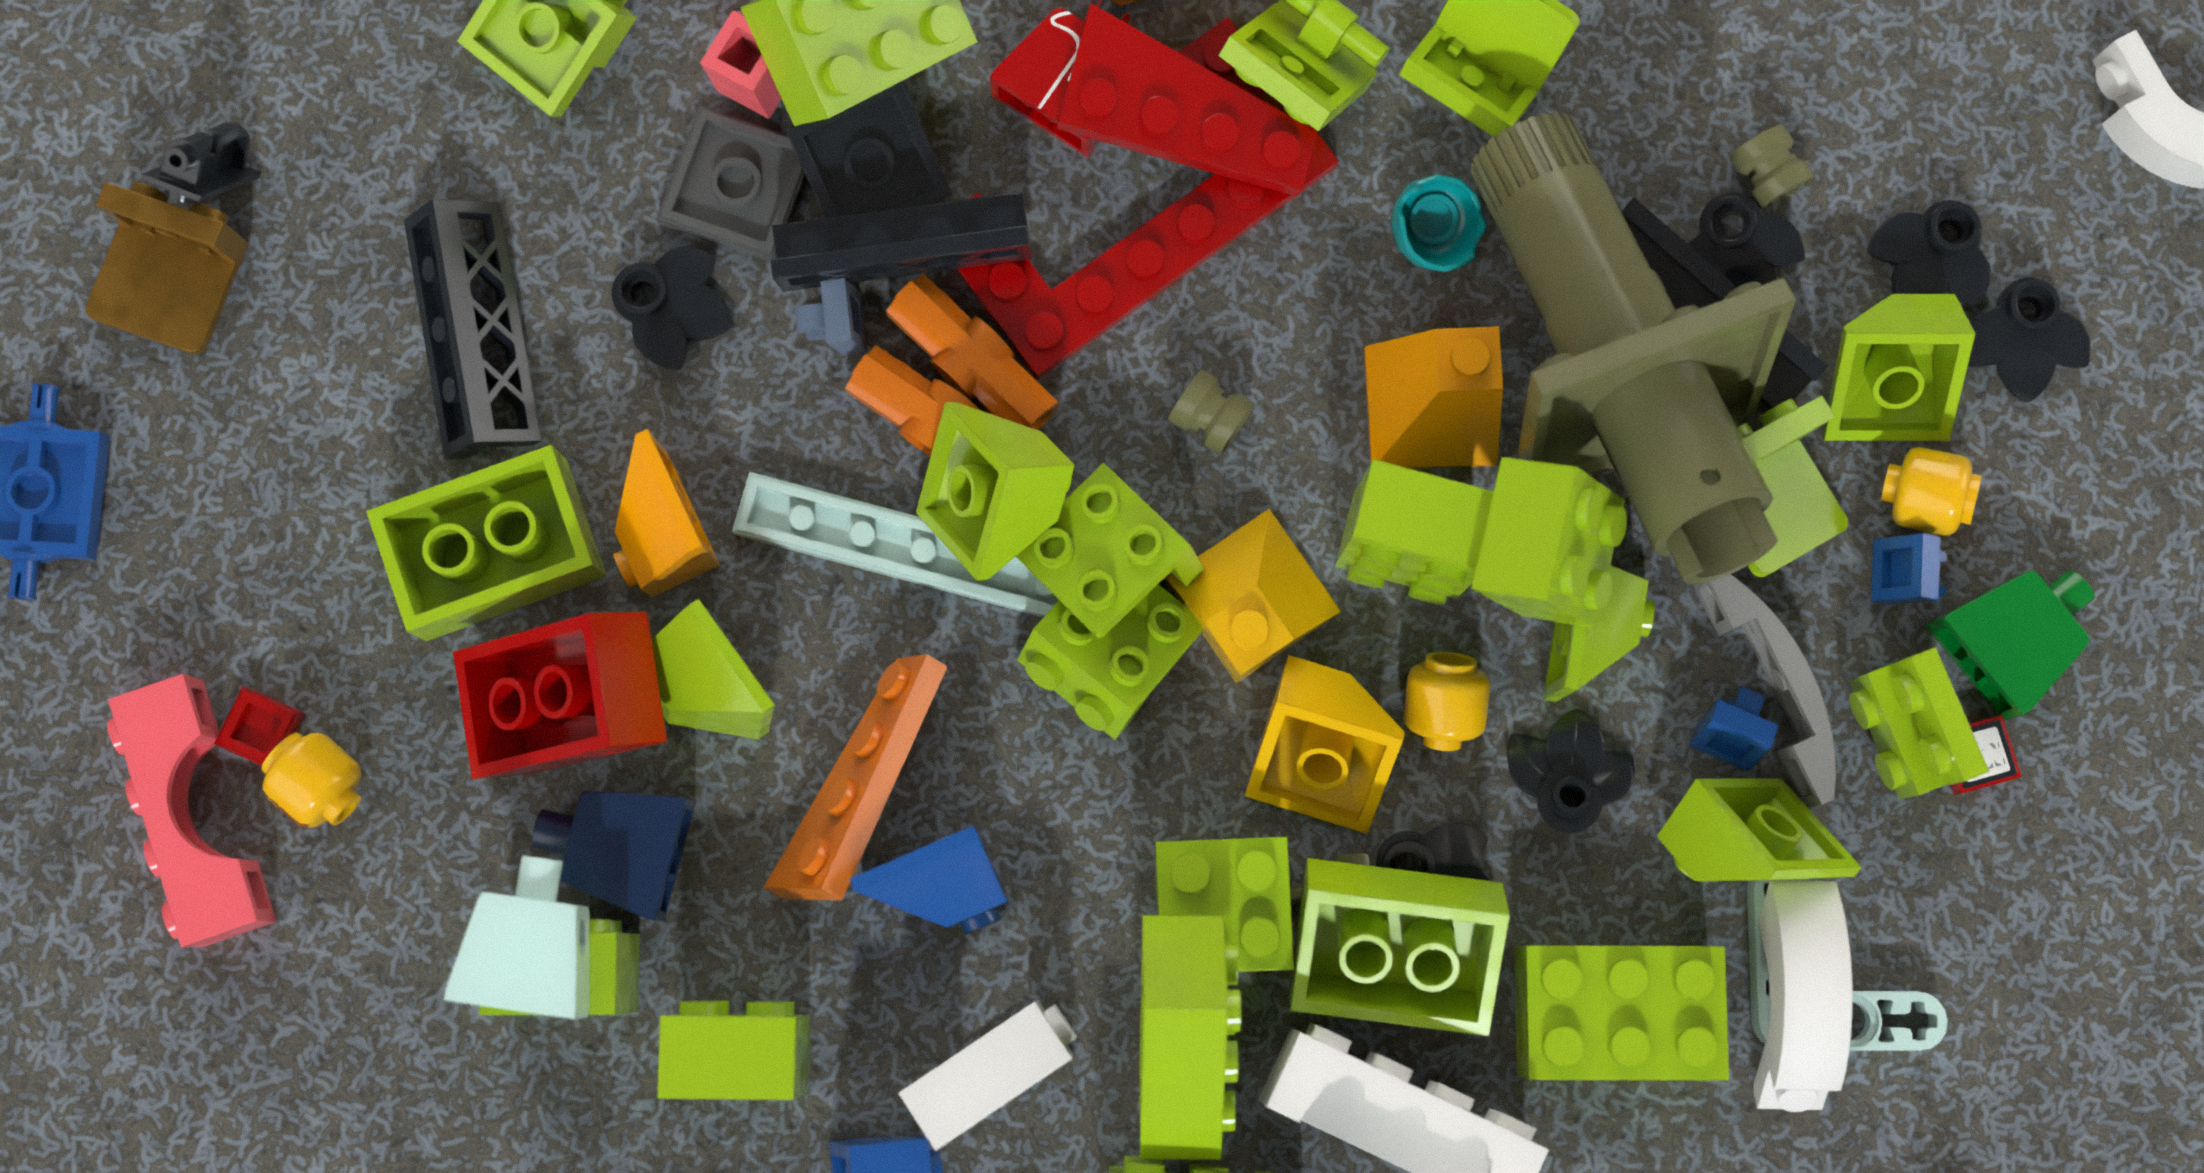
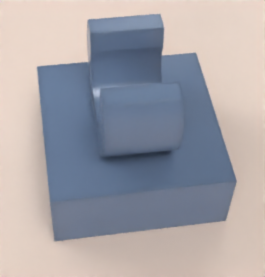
M846 278L821 281L823 304H807L795 307L797 332L799 334L806 333L808 341L826 339L827 344L842 356L867 353L861 292Z

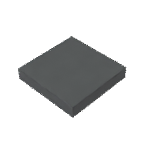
M699 105L656 219L660 225L770 261V259H776L772 225L791 223L807 177L786 134Z

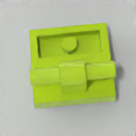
M1279 0L1233 33L1218 56L1233 66L1236 74L1243 81L1262 88L1283 104L1285 111L1293 119L1300 123L1308 124L1317 131H1320L1366 92L1378 74V71L1374 68L1383 61L1390 47L1357 23L1359 16L1338 0Z

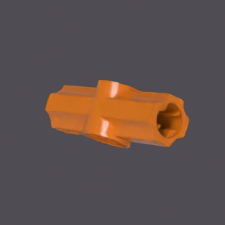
M924 273L915 280H911L896 294L893 302L886 310L887 316L932 358L930 362L936 371L954 389L969 400L974 398L990 414L1036 430H1040L1059 407L1058 401L1013 359L1015 356L1013 351L989 325L976 316L971 319L956 305L951 297L939 289L934 281H931Z
M877 345L863 356L853 370L852 376L845 387L849 395L897 426L901 436L930 457L945 402H958L979 410L972 401L953 387L938 379H934L932 382L906 363L893 357L888 351H884Z

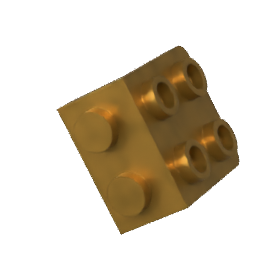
M133 181L128 190L105 182L96 206L119 222V226L86 303L87 315L96 322L192 355L201 354L209 344L249 243L226 224L229 218L228 215L215 208L200 203L190 204L187 210L169 204L170 198L164 192L149 185Z

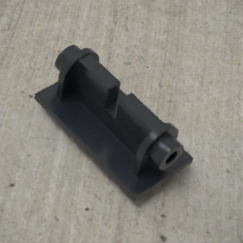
M224 122L217 127L208 129V133L200 132L185 138L175 139L168 143L164 151L162 166L142 173L140 180L164 188V194L172 200L187 204H200L208 198L223 192L233 191L238 186L259 179L262 172L246 166L250 147V136L246 129L235 122Z

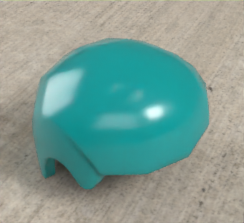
M1430 174L1408 184L1398 196L1390 219L1395 247L1413 265L1437 272H1448L1471 263L1476 258V248L1487 229L1486 219L1481 211V204L1477 194L1461 178L1441 174Z

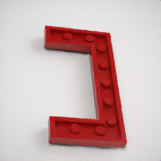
M1229 17L1178 52L1288 114L1283 104L1262 88L1243 81L1236 74L1234 67L1218 56L1228 38L1238 31ZM1318 133L1315 138L1302 192L1337 168L1339 160ZM1214 174L1052 290L1028 259L955 270L1036 379L1039 380L1296 196ZM977 192L969 199L981 198V195Z

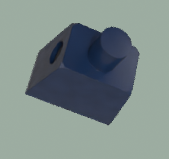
M582 791L574 816L542 809L539 812L533 829L532 846L564 854L561 882L643 918L665 922L696 802L677 796Z

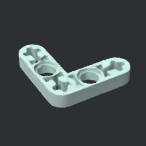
M1784 879V880H1810V879ZM1748 880L1747 911L1751 1021L1755 1034L1765 1044L1769 1024L1770 993L1766 994V981L1769 982V976L1758 922L1765 900L1764 885L1769 883L1770 880ZM1852 991V1002L1862 1010L1865 1024L1862 1032L1854 1039H1850L1849 1051H1921L1931 1049L1940 1043L1946 1033L1948 1023L1946 1011L1939 1000L1929 993L1919 991ZM1878 1000L1884 1001L1882 1012H1880L1877 1004ZM1911 1002H1915V1008L1918 1013L1928 1015V1027L1917 1029V1039H1913L1911 1029L1905 1027H1882L1881 1014H1908L1911 1011ZM1881 1028L1886 1037L1885 1041H1879Z

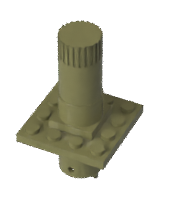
M1553 112L1549 115L1543 113L1540 116H1531L1525 121L1516 122L1508 129L1505 128L1500 131L1499 135L1493 136L1488 140L1489 143L1479 149L1480 153L1474 156V163H1471V174L1545 321V331L1557 353L1556 356L1541 363L1536 371L1531 372L1517 459L1574 466L1580 468L1591 477L1614 469L1654 551L1661 556H1672L1684 582L1688 584L1710 582L1750 565L1769 552L1775 546L1778 539L1764 514L1770 506L1773 496L1735 422L1754 416L1796 302V298L1784 277L1762 286L1759 282H1750L1732 290L1720 302L1701 309L1692 305L1676 310L1658 274L1650 268L1573 118L1571 116L1568 117L1564 113L1561 115L1558 112Z

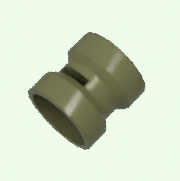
M1784 124L1776 125L1758 134L1737 148L1729 156L1739 174L1752 175L1750 180L1753 184L1751 195L1761 211L1769 209L1793 196L1816 179L1805 160L1797 159L1795 154H1790L1794 140Z
M1203 368L1196 374L1171 411L1168 421L1182 431L1193 430L1198 433L1203 429L1204 446L1220 456L1228 448L1248 419L1255 403L1241 393L1232 394L1227 399L1224 398L1226 391L1220 388L1219 379Z

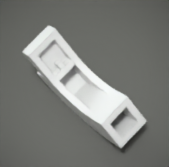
M2137 30L2114 40L2092 60L2096 67V81L2101 92L2108 99L2115 100L2120 108L2103 122L2102 126L2116 145L2146 170L2177 184L2204 188V112L2189 106L2175 94Z
M1770 880L1758 922L1768 968L1770 1009L1766 1043L1753 1084L1757 1109H1784L1789 1112L1822 1110L1828 1091H1841L1850 1049L1852 968L1843 905L1836 881Z

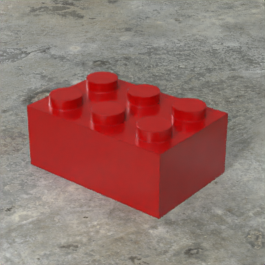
M647 612L588 613L453 651L472 780L529 775L667 742Z

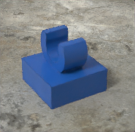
M1919 533L1873 539L1871 602L1896 605L1939 600V597L1946 595V587L1939 585L1940 563L1947 562V554L1940 550L1941 537Z
M1740 685L1734 701L1728 699L1727 702L1718 699L1697 723L1689 746L1749 771L1772 747L1778 729L1777 724L1758 716L1765 695Z

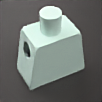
M522 855L515 896L482 892L480 894L449 978L444 1000L570 1019L588 1018L590 1007L589 908L587 906L556 902L563 861Z

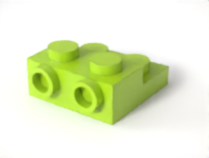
M483 0L457 42L549 116L562 117L594 67L605 68L637 19V16L624 7L627 0Z
M1936 647L1848 680L1853 691L1849 695L1852 713L1863 729L1870 730L1879 753L1875 754L1877 771L1886 787L1890 790L1895 789L1899 799L1919 796L1939 787L1965 782L1990 772Z

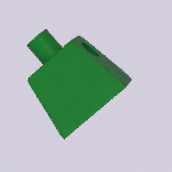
M2031 569L1946 612L1925 626L1997 715H2002L2004 720L2023 716L2029 712L2090 642L2089 635L2073 616L2095 599V595L2088 582L2075 571H2066L2048 586L2040 575Z

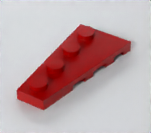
M1090 3L1056 129L1296 197L1299 196L1303 190L1317 135L1316 130L1296 121L1288 114Z

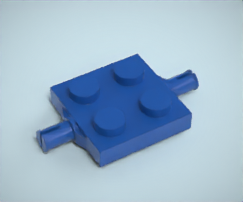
M38 383L31 384L32 392L28 420L0 426V556L12 561L7 598L26 599L29 601L37 599L36 589L39 563H47L60 558L96 560L110 436L101 431L69 430L56 424L60 387L49 384L40 385Z

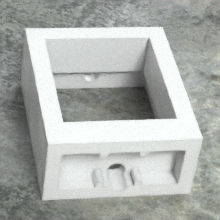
M1036 1000L898 1094L935 1151H937L1073 1058V1052L1068 1044L1074 1041L1077 1036L1056 1004L1044 1010L1040 1002Z

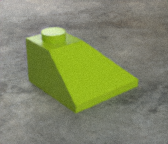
M1891 294L1843 326L1828 405L1835 418L1823 424L1822 434L1824 441H1950L1975 337V332L1955 294Z
M945 402L916 514L977 581L988 580L1059 520L1066 493L1071 486L1075 464L1042 431L958 402Z
M1610 565L1609 573L1612 577L1611 598L1606 609L1599 613L1596 629L1554 622L1543 694L1544 701L1557 702L1580 689L1639 645L1640 637L1649 636L1654 620L1655 601L1646 599L1648 580Z
M698 598L685 607L651 639L663 717L671 725L758 740L769 732L775 705Z
M1696 778L1657 835L1658 839L1674 856L1673 860L1676 867L1695 882L1855 877L1862 868L1782 778Z

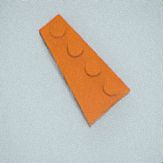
M924 654L897 658L884 671L878 682L875 697L763 887L765 890L785 900L843 899L850 884L849 879L853 877L944 676L947 669L946 665L930 655Z

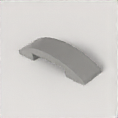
M1731 574L1710 582L1693 584L1718 636L1742 626L1799 739L1777 750V753L1801 801L1808 808L1834 800L1836 759L1832 729L1820 688L1799 646L1772 610L1752 590Z

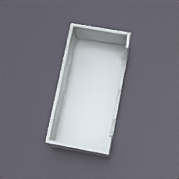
M1312 1023L1309 1024L1305 1034L1290 1029L1258 1099L1266 1107L1299 1123L1300 1121L1306 1122L1411 1173H1539L1549 1149L1532 1142L1536 1128L1491 1108L1488 1109L1483 1119L1470 1112L1475 1101L1473 1098L1430 1079L1425 1090L1409 1084L1408 1082L1413 1070L1369 1051L1365 1062L1347 1054L1352 1041Z

